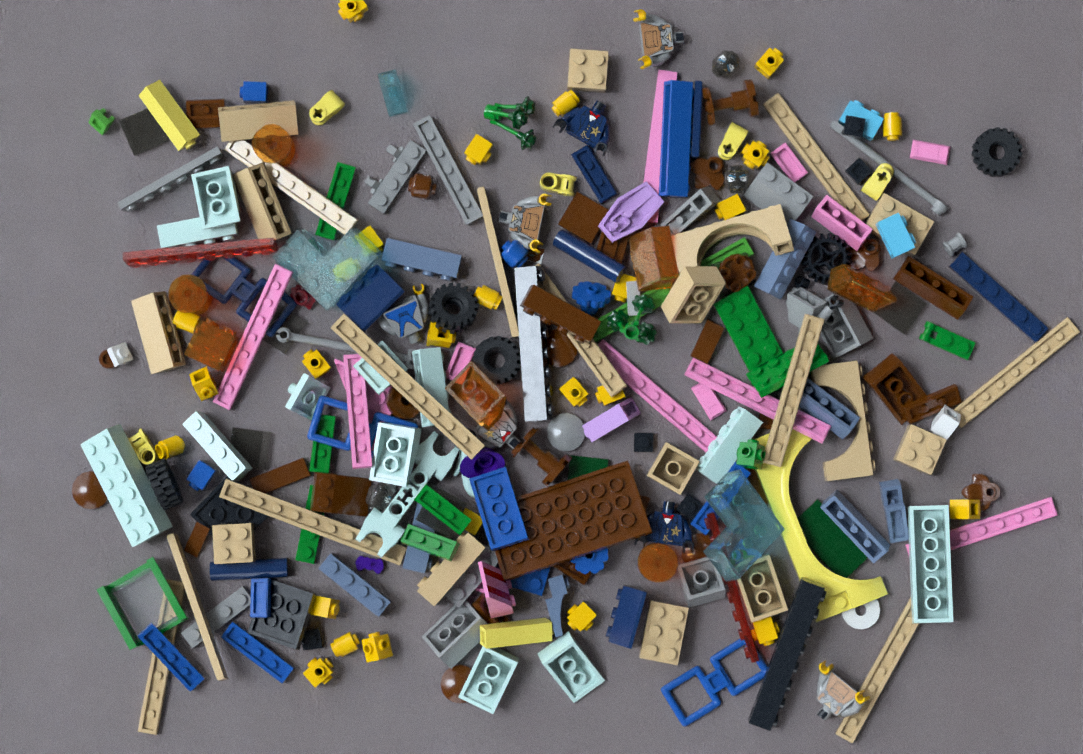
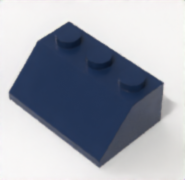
M376 264L367 271L360 281L353 285V288L347 294H344L339 299L336 305L365 332L405 291Z
M623 585L622 589L618 588L616 599L619 602L617 607H613L611 618L614 619L612 626L608 625L606 637H609L608 642L632 649L647 594L646 591Z

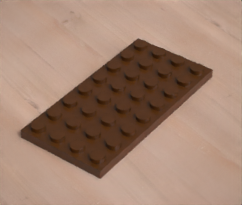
M628 460L516 497L529 540L495 550L503 579L504 581H509L651 534L652 531Z

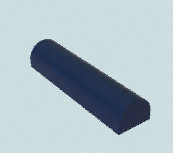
M563 229L554 238V247L618 284L627 269L626 266Z
M288 558L255 559V562L214 564V561L210 562L211 581L289 577Z

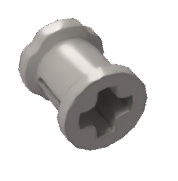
M957 233L956 237L948 242L942 243L950 257L958 250L968 247L960 233Z

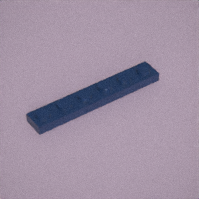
M963 252L950 264V269L1034 343L1047 331V326Z

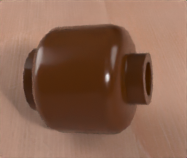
M416 173L414 177H410L408 192H411V196L414 198L428 200L431 194H435L437 183H433L431 175Z

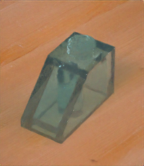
M396 69L379 73L378 78L389 117L406 113L407 108Z

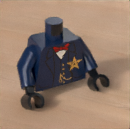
M596 100L592 109L586 106L582 108L577 107L566 113L562 118L557 119L552 126L553 128L559 126L561 128L559 133H562L564 130L567 134L595 149V154L597 150H601L603 152L602 156H605L610 141V126L607 123V118L601 115L606 107L603 103Z
M664 501L662 512L654 511L653 514H648L647 519L652 533L636 538L634 541V545L637 544V541H642V548L645 547L648 541L677 546L683 545V553H685V548H691L692 553L694 552L692 531L687 520L682 518V515L674 514L675 502Z

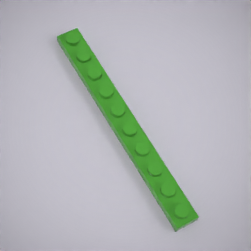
M744 237L702 260L701 266H715L719 269L724 259L732 254H743L750 257L754 253ZM680 274L643 293L653 298L654 309L663 304ZM627 303L614 309L617 312L622 309L625 314H628ZM612 311L598 318L601 323L593 336L595 342L614 332L611 327L607 326V316ZM637 315L629 316L628 321H635Z

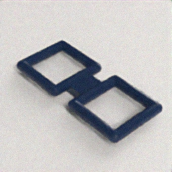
M218 245L213 246L189 278L191 282L222 304H226L232 296L239 299L242 303L236 309V313L248 322L252 315L245 310L268 281L265 278H261L255 286L246 280L251 273V269ZM217 254L242 271L224 295L199 278ZM285 292L281 300L288 305L274 324L268 328L266 335L269 337H273L297 306L294 299Z

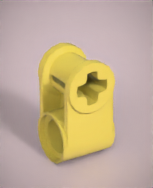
M333 90L328 91L310 109L311 121L318 126L325 124L345 106V103ZM315 113H321L322 118L316 117Z
M731 122L719 146V157L723 160L732 159L744 141L748 130ZM726 147H730L728 154L724 153Z
M888 163L880 164L873 175L866 181L861 191L877 201L894 174L893 167Z
M545 173L541 177L539 184L543 191L573 197L575 194L573 193L574 182L577 180V177ZM551 178L554 184L551 187H546L543 180Z
M142 428L139 429L137 434L128 438L141 463L150 465L158 461L159 457L155 452V448ZM148 451H151L153 458L147 462L144 456Z

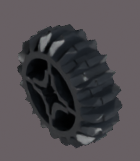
M823 233L820 234V240L814 236V243L811 242L810 248L806 251L807 254L803 257L806 261L801 262V265H807L803 272L805 273L808 270L811 272L808 278L810 279L815 275L814 282L817 283L819 278H821L822 285L825 284L826 279H828L829 285L833 284L832 278L839 282L840 278L838 275L844 278L846 274L843 270L850 271L846 264H852V260L847 259V257L852 256V253L845 252L850 248L849 245L843 248L842 244L845 241L841 240L838 243V235L832 240L831 233L827 234V239H825ZM822 244L833 245L838 250L829 252ZM817 247L819 259L812 263L811 254L813 249ZM834 254L829 260L830 264L827 261L818 263L824 258L822 255L827 257ZM841 255V265L836 271L834 268V258ZM824 266L831 274H822L815 268Z

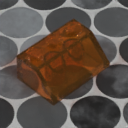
M651 227L629 237L638 291L672 288L679 277L670 227Z
M841 264L831 269L827 290L871 312L897 301V298L887 286L881 284L878 280L871 279L862 272L852 269L849 265Z
M470 361L445 389L479 425L489 431L502 417L506 396Z

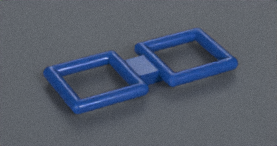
M321 395L318 398L307 438L350 451L349 432L346 442L316 434L325 404L348 411L346 402ZM376 412L372 423H369L371 449L380 421L418 428V425ZM371 450V457L373 459L374 451Z
M749 636L741 637L711 656L710 662L715 670L706 676L699 666H695L661 688L663 696L682 726L690 725L720 706L721 700L716 692L724 687L728 689L732 696H736L764 678L768 666ZM746 645L761 671L735 687L719 660ZM696 675L712 702L685 717L670 691Z

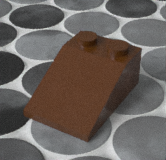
M893 353L863 376V379L901 425L907 421L903 405L927 396L901 360Z
M314 472L310 510L367 517L372 480H369V478Z

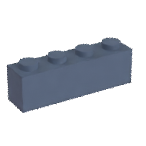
M791 218L787 223L794 251L775 256L774 251H772L754 285L756 288L779 300L783 297L816 234V231Z
M390 238L386 239L382 262H385L387 267L396 268L398 265L404 267V270L415 273V270L423 271L422 275L433 277L436 274L440 275L442 280L451 282L452 279H457L462 255Z
M807 378L799 407L809 415L831 425L830 431L843 440L852 431L860 417Z
M838 489L823 501L820 508L873 563L888 552L890 544Z
M417 502L412 525L432 533H439L441 521H438L436 516ZM407 546L403 569L426 573V570L431 569L433 559L429 558V553Z
M330 553L318 568L378 617L392 602L333 553Z

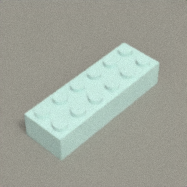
M121 424L107 428L80 444L132 547L142 544L173 527L165 510L160 506V502H158L150 485L151 483Z
M949 505L909 506L907 509L912 624L952 623L953 601Z

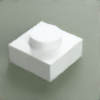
M126 342L107 349L115 367L133 360Z

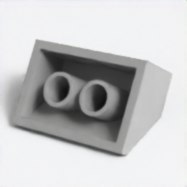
M766 163L743 194L746 199L760 209L781 204L786 224L790 218L796 221L814 197L769 163Z
M847 288L823 299L827 302V306H829V298L833 295L839 296L836 303L839 299L844 300L842 307H834L832 310L834 312L823 324L820 333L833 359L873 339Z
M466 600L460 608L454 605L422 638L434 653L452 669L480 642V625L488 623Z

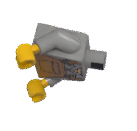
M642 9L635 10L634 13H638L639 18H634L633 21H642L639 24L643 57L639 58L638 61H643L644 65L640 69L660 66L673 53V44L684 43L683 32L672 33L671 24L667 23L666 20L654 14L645 13Z
M549 194L530 196L520 200L516 205H513L512 213L501 211L499 216V222L509 224L508 233L511 234V238L518 240L525 248L536 253L541 252L536 249L539 244L543 245L542 242L538 241L545 207L543 205L551 206L552 204L546 202L547 197H552Z
M826 660L820 663L817 700L823 704V707L817 715L826 721L832 713L840 718L857 714L864 705V702L870 700V696L863 697L865 690L857 692L837 674L830 673L829 671L834 668L833 664H830L827 668Z

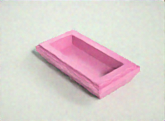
M913 140L910 159L947 165L951 146Z
M786 142L770 153L785 175L793 182L798 181L808 173Z
M461 342L457 343L446 371L447 379L462 384L476 348Z
M701 383L691 388L710 421L727 411L715 390Z

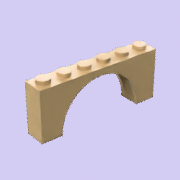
M781 204L669 236L679 274L685 266H701L702 259L707 250L717 241L732 235L746 234L758 237L772 248L775 256L794 251Z
M858 361L822 365L810 372L811 381L818 386L828 387L841 393L851 403L855 414L860 417L857 422L856 435L850 447L839 457L823 462L825 481L873 475L875 462L871 460L870 452H873L872 441H868L867 433H870V424L865 419L868 409L866 402L863 403L862 395H865V387L863 383H860V376H862L861 364L858 365Z

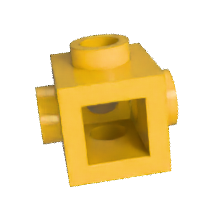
M339 0L340 3H338L340 8L338 13L343 20L348 19L350 23L364 17L363 14L369 10L363 0Z
M752 141L751 145L747 143L741 152L744 154L741 159L744 161L743 164L750 169H758L760 165L764 167L770 158L767 156L769 152L766 149L767 146L760 141ZM753 151H757L760 155L758 157L753 156Z
M380 632L368 634L369 638L361 640L366 662L393 656L388 634L380 635Z
M315 657L307 664L309 668L303 672V675L316 688L321 682L325 685L333 678L331 674L334 672L332 669L334 666L327 658L323 659L321 657L317 659ZM317 668L322 669V674L317 672Z

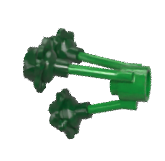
M529 96L525 97L522 103H516V105L487 104L484 110V118L490 120V124L503 128L521 140V150L532 148L536 143L537 137L534 136L533 129L526 133L517 132L498 121L502 117H508L513 123V128L518 130L526 125L529 116L535 112V102L530 100ZM503 109H516L510 113L503 112Z
M646 294L636 295L635 300L632 301L634 310L638 312L635 321L629 322V315L625 314L622 309L618 310V312L613 310L607 316V326L611 327L614 332L619 330L621 333H624L628 339H635L638 343L648 345L650 342L655 341L657 331L653 329V324L642 322L639 325L641 315L652 313L655 304L653 303V298L648 297Z

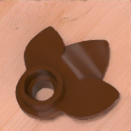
M714 156L707 160L698 158L690 164V171L696 174L694 181L696 189L711 185L715 190H718L723 185L724 177L722 171L724 163L719 157ZM712 163H716L718 165V168L716 170H713L711 168Z
M867 239L858 251L851 246L846 250L853 254L851 257L852 264H850L851 269L858 270L866 266L872 272L877 268L879 264L878 254L881 251V246L876 239ZM874 246L875 249L873 251H869L868 247Z
M973 474V484L966 486L961 493L968 500H980L981 512L988 509L991 502L999 498L1001 491L999 486L990 482L987 476ZM989 488L994 490L992 496L987 494Z

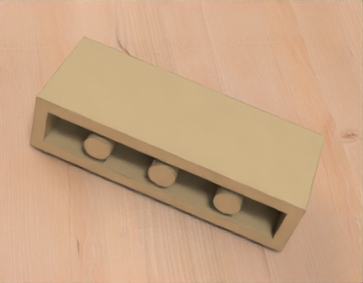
M294 100L218 107L222 142L298 135Z
M263 162L233 174L261 246L292 234Z
M166 291L153 292L132 300V307L151 374L186 365L175 324H172L173 316Z

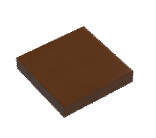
M576 192L558 226L591 244L600 229L598 225L609 210Z

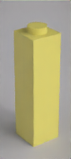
M161 80L146 86L139 97L177 150L192 148L200 134Z
M547 618L480 625V644L488 649L552 641L554 630L552 622Z

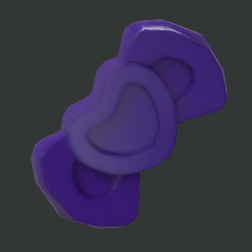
M360 555L355 561L358 571L367 569L380 574L384 569V562L381 558L370 559Z

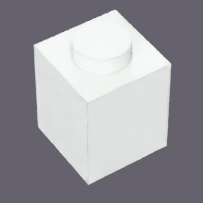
M944 405L932 421L931 431L935 435L947 440L960 424L961 414Z

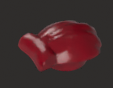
M300 284L291 288L290 296L297 305L305 306L310 310L318 297L312 294L305 285Z

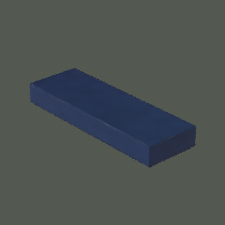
M588 145L571 154L600 204L617 194Z

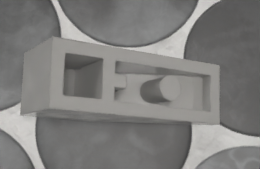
M709 186L701 188L667 218L661 226L669 236L682 233L719 203L720 199Z

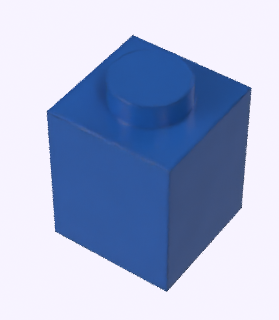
M243 81V87H240V98H243L244 103H268L267 82Z
M199 460L186 480L190 482L189 486L197 491L199 489L205 490L217 470Z

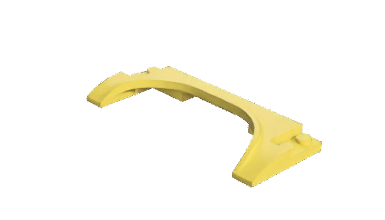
M792 429L782 466L778 467L763 463L762 470H755L799 581L801 577L824 584V590L827 591L824 601H820L817 607L820 611L815 621L819 622L878 599L888 593L881 576L868 580H854L839 576L825 568L811 552L790 500L789 475L796 456L812 438ZM769 434L754 440L759 441V444L766 448Z

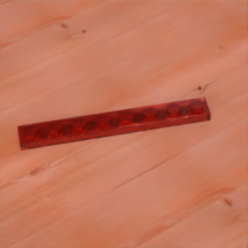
M274 238L131 251L123 252V260L127 266L137 268L146 264L157 266L159 263L176 264L178 261L195 262L198 259L214 260L218 257L228 259L239 255L250 257L253 254L269 255L272 252H278V244Z
M714 511L706 513L707 518H704L707 530L711 529L713 534L710 537L712 547H717L719 555H715L718 567L722 566L724 570L721 577L724 585L728 584L730 592H727L729 603H734L735 610L732 613L735 622L739 621L741 629H738L740 639L746 642L747 647L744 648L746 658H750L751 662L754 663L759 661V657Z

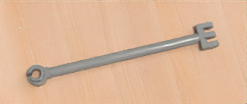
M832 121L830 127L842 135L844 127L837 121ZM842 135L879 165L882 163L890 164L894 169L893 175L933 206L931 210L940 216L947 211L948 207L933 197L861 140Z
M285 327L278 329L277 333L287 332L286 338L283 339L280 335H276L281 343L291 340L357 353L347 343L291 333ZM408 349V354L393 352L400 361L406 362L405 366L407 368L414 369V365L411 364L413 361L412 351L415 350Z

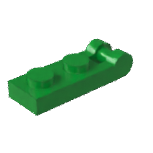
M926 321L924 325L925 330L923 334H920L919 340L964 360L969 359L975 342ZM932 331L937 333L935 339L930 337Z

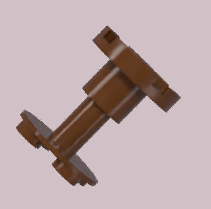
M752 79L743 80L744 90L731 92L730 97L712 100L708 87L702 88L703 97L707 99L703 101L705 112L709 113L707 115L709 126L715 125L714 111L733 108V111L747 109L750 118L759 116L758 102H756L755 98L756 91Z
M533 427L524 436L526 441L524 443L520 442L511 453L514 458L523 448L538 461L536 465L548 474L542 481L548 487L572 457L566 453L560 460L549 450L547 453L531 440L539 430V428L535 429Z

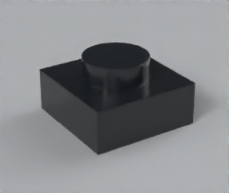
M846 115L842 135L862 138L865 119Z
M859 157L845 172L858 185L872 170Z
M634 433V452H653V433Z
M687 494L676 510L692 521L703 505Z
M320 628L305 631L302 640L303 651L323 647Z

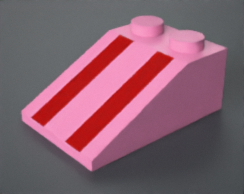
M482 561L478 562L490 617L495 618L513 614L512 607L516 606L514 595H509L508 589L512 588L511 581H504L500 569Z

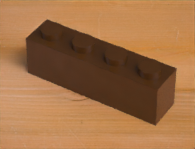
M910 256L905 259L893 278L957 320L966 311L973 299L972 295Z
M534 284L529 287L520 304L524 308L523 311L531 316L534 314L538 315L543 323L547 325L552 323L558 326V331L566 335L569 332L574 335L573 339L582 344L584 342H591L601 323L598 319Z

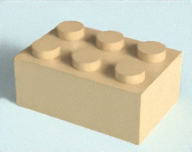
M883 193L865 224L873 229L871 234L882 239L875 224L896 213H899L900 216L903 215L908 224L906 229L908 233L913 234L916 241L914 244L915 248L906 252V254L913 257L934 221Z
M685 266L661 308L669 323H702L726 283L715 266Z
M765 554L731 566L748 620L751 623L788 610L770 555Z
M653 600L649 601L639 658L678 665L688 607Z

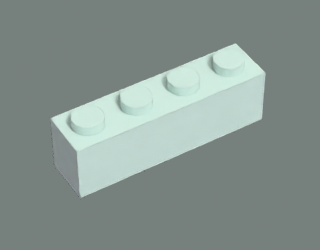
M200 217L157 225L161 249L167 252L177 251L178 247L185 246L186 249L197 247V243L204 242V245L216 243L215 240L218 239L230 241L234 240V236H239L236 223L203 230Z
M436 347L412 351L416 382L451 413L448 407L449 393L445 385L446 373L443 370L444 356L441 348ZM420 412L422 427L435 426Z
M742 407L735 409L731 413L727 424L721 427L718 437L709 444L706 454L698 460L700 462L696 470L719 485L737 460L736 452L740 442H747L748 439H751L763 422Z
M196 411L183 423V426L232 481H240L252 469L250 464L204 412Z

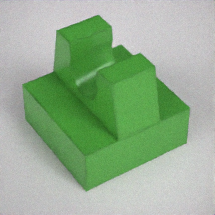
M104 108L101 110L96 109L91 114L88 122L101 135L108 131L115 119L113 116H110V118L105 117L106 110Z

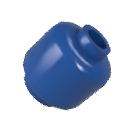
M508 240L501 247L503 250L501 258L512 268L520 267L529 258L527 256L529 253L528 249L518 240L512 242Z

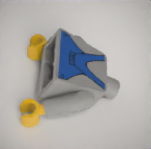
M421 284V291H416L413 285L414 295L393 303L377 319L383 330L391 335H397L399 338L407 336L411 344L421 339L418 331L424 328L423 323L427 320L429 306L426 296L423 294V284Z

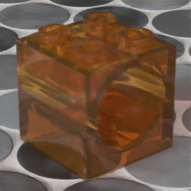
M208 318L206 321L200 319L184 355L224 373L240 338L236 336L237 332L227 327H224L222 330L218 328L220 324Z

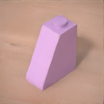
M632 397L582 425L584 434L593 442L638 416L641 412Z

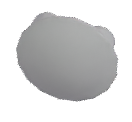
M569 413L559 414L554 417L547 429L551 445L561 451H572L578 448L585 437L582 421L577 416Z

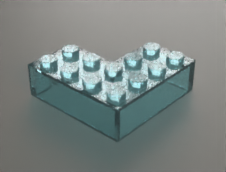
M357 227L351 228L329 252L304 228H301L287 240V244L283 245L272 258L281 266L293 271L292 277L328 311L336 306L339 299L348 293L353 285L360 280L383 253Z
M741 470L727 472L717 483L718 485L714 486L704 496L726 525V528L703 551L725 581L740 579L785 530Z

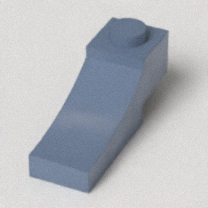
M899 480L879 482L890 543L909 540L906 510Z
M563 575L548 578L552 597L545 599L555 637L563 635L560 619L561 604L564 594H568L567 589H570L567 577L563 578Z

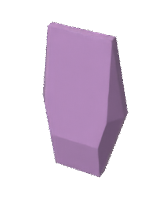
M646 181L617 198L598 227L613 243L641 229L662 206L664 201Z

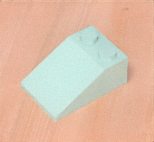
M229 166L191 174L203 230L240 222L233 172Z
M387 422L378 423L369 480L407 487L419 448L421 428Z
M569 631L537 653L544 667L573 703L605 681Z
M482 647L458 698L494 714L520 658L497 647L488 649Z

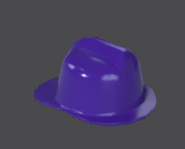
M484 447L472 460L466 456L461 461L460 472L467 478H473L503 468L505 461L502 455L491 448Z

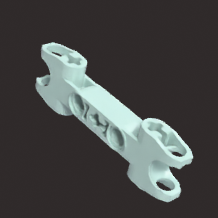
M435 431L419 445L414 461L418 466L410 475L407 487L402 486L383 513L374 507L364 520L363 526L356 537V540L361 542L369 533L379 534L383 539L382 547L377 554L380 558L395 546L406 529L398 523L415 501V497L432 476L439 481L444 479L460 451L455 446L446 456L437 455L433 451V444L438 437V433ZM420 474L425 480L423 483L418 484L414 481V476ZM410 490L412 492V498L408 497L405 500V504H408L407 506H405L404 503L401 502L405 495L404 491L408 492ZM393 506H400L402 512L399 515L393 514L391 511Z

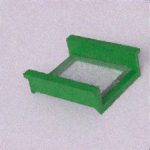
M154 557L146 560L147 563L111 584L96 589L129 650L144 645L137 635L150 623H153L163 634L188 619Z

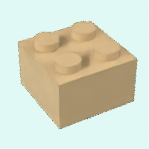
M570 49L567 90L605 93L608 51Z
M909 424L893 460L926 475H932L946 439Z
M665 442L646 476L681 495L700 461Z
M254 523L212 525L214 564L255 562Z

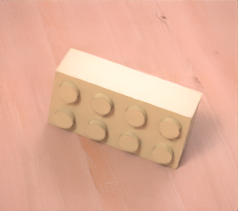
M463 532L457 538L456 542L460 545L452 562L445 559L441 564L437 562L431 568L432 574L429 578L425 576L417 584L419 587L417 592L433 606L442 599L486 548L470 532L467 534Z

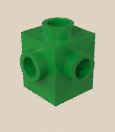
M748 439L747 442H740L736 452V464L743 468L762 470L763 461L766 457L765 447L760 445L757 440Z

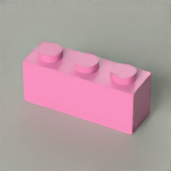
M828 195L824 197L812 214V218L833 234L838 235L841 240H844L845 243L856 251L868 239L873 230Z

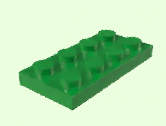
M748 286L713 303L748 371L783 353Z
M818 344L809 372L829 362L827 355ZM795 348L787 350L784 354L746 373L747 379L761 398L784 386Z

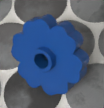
M579 282L578 286H573L572 299L576 300V303L580 305L581 311L588 315H594L599 308H603L605 304L610 303L611 291L606 290L607 287L600 283Z
M605 548L593 552V556L590 559L584 555L570 561L576 563L575 569L577 571H581L583 574L591 571L596 574L604 568L603 562L609 558L608 549Z

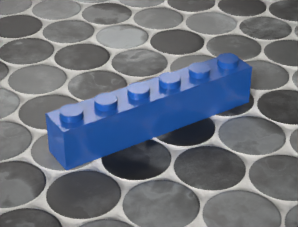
M678 80L664 82L659 196L688 197L690 190L688 177L691 170L689 155L692 150L690 136L692 135L693 82Z

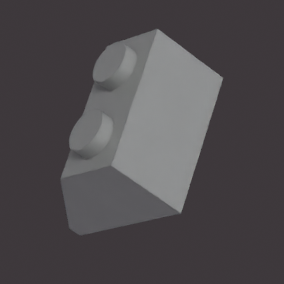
M714 555L677 565L682 591L688 608L725 598V587Z

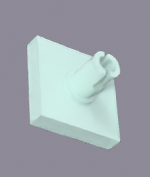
M383 341L378 344L404 371L408 370ZM363 358L353 365L378 395L391 385Z
M303 373L298 384H290L288 392L292 395L285 407L312 421L318 398L321 395L326 396L330 387Z

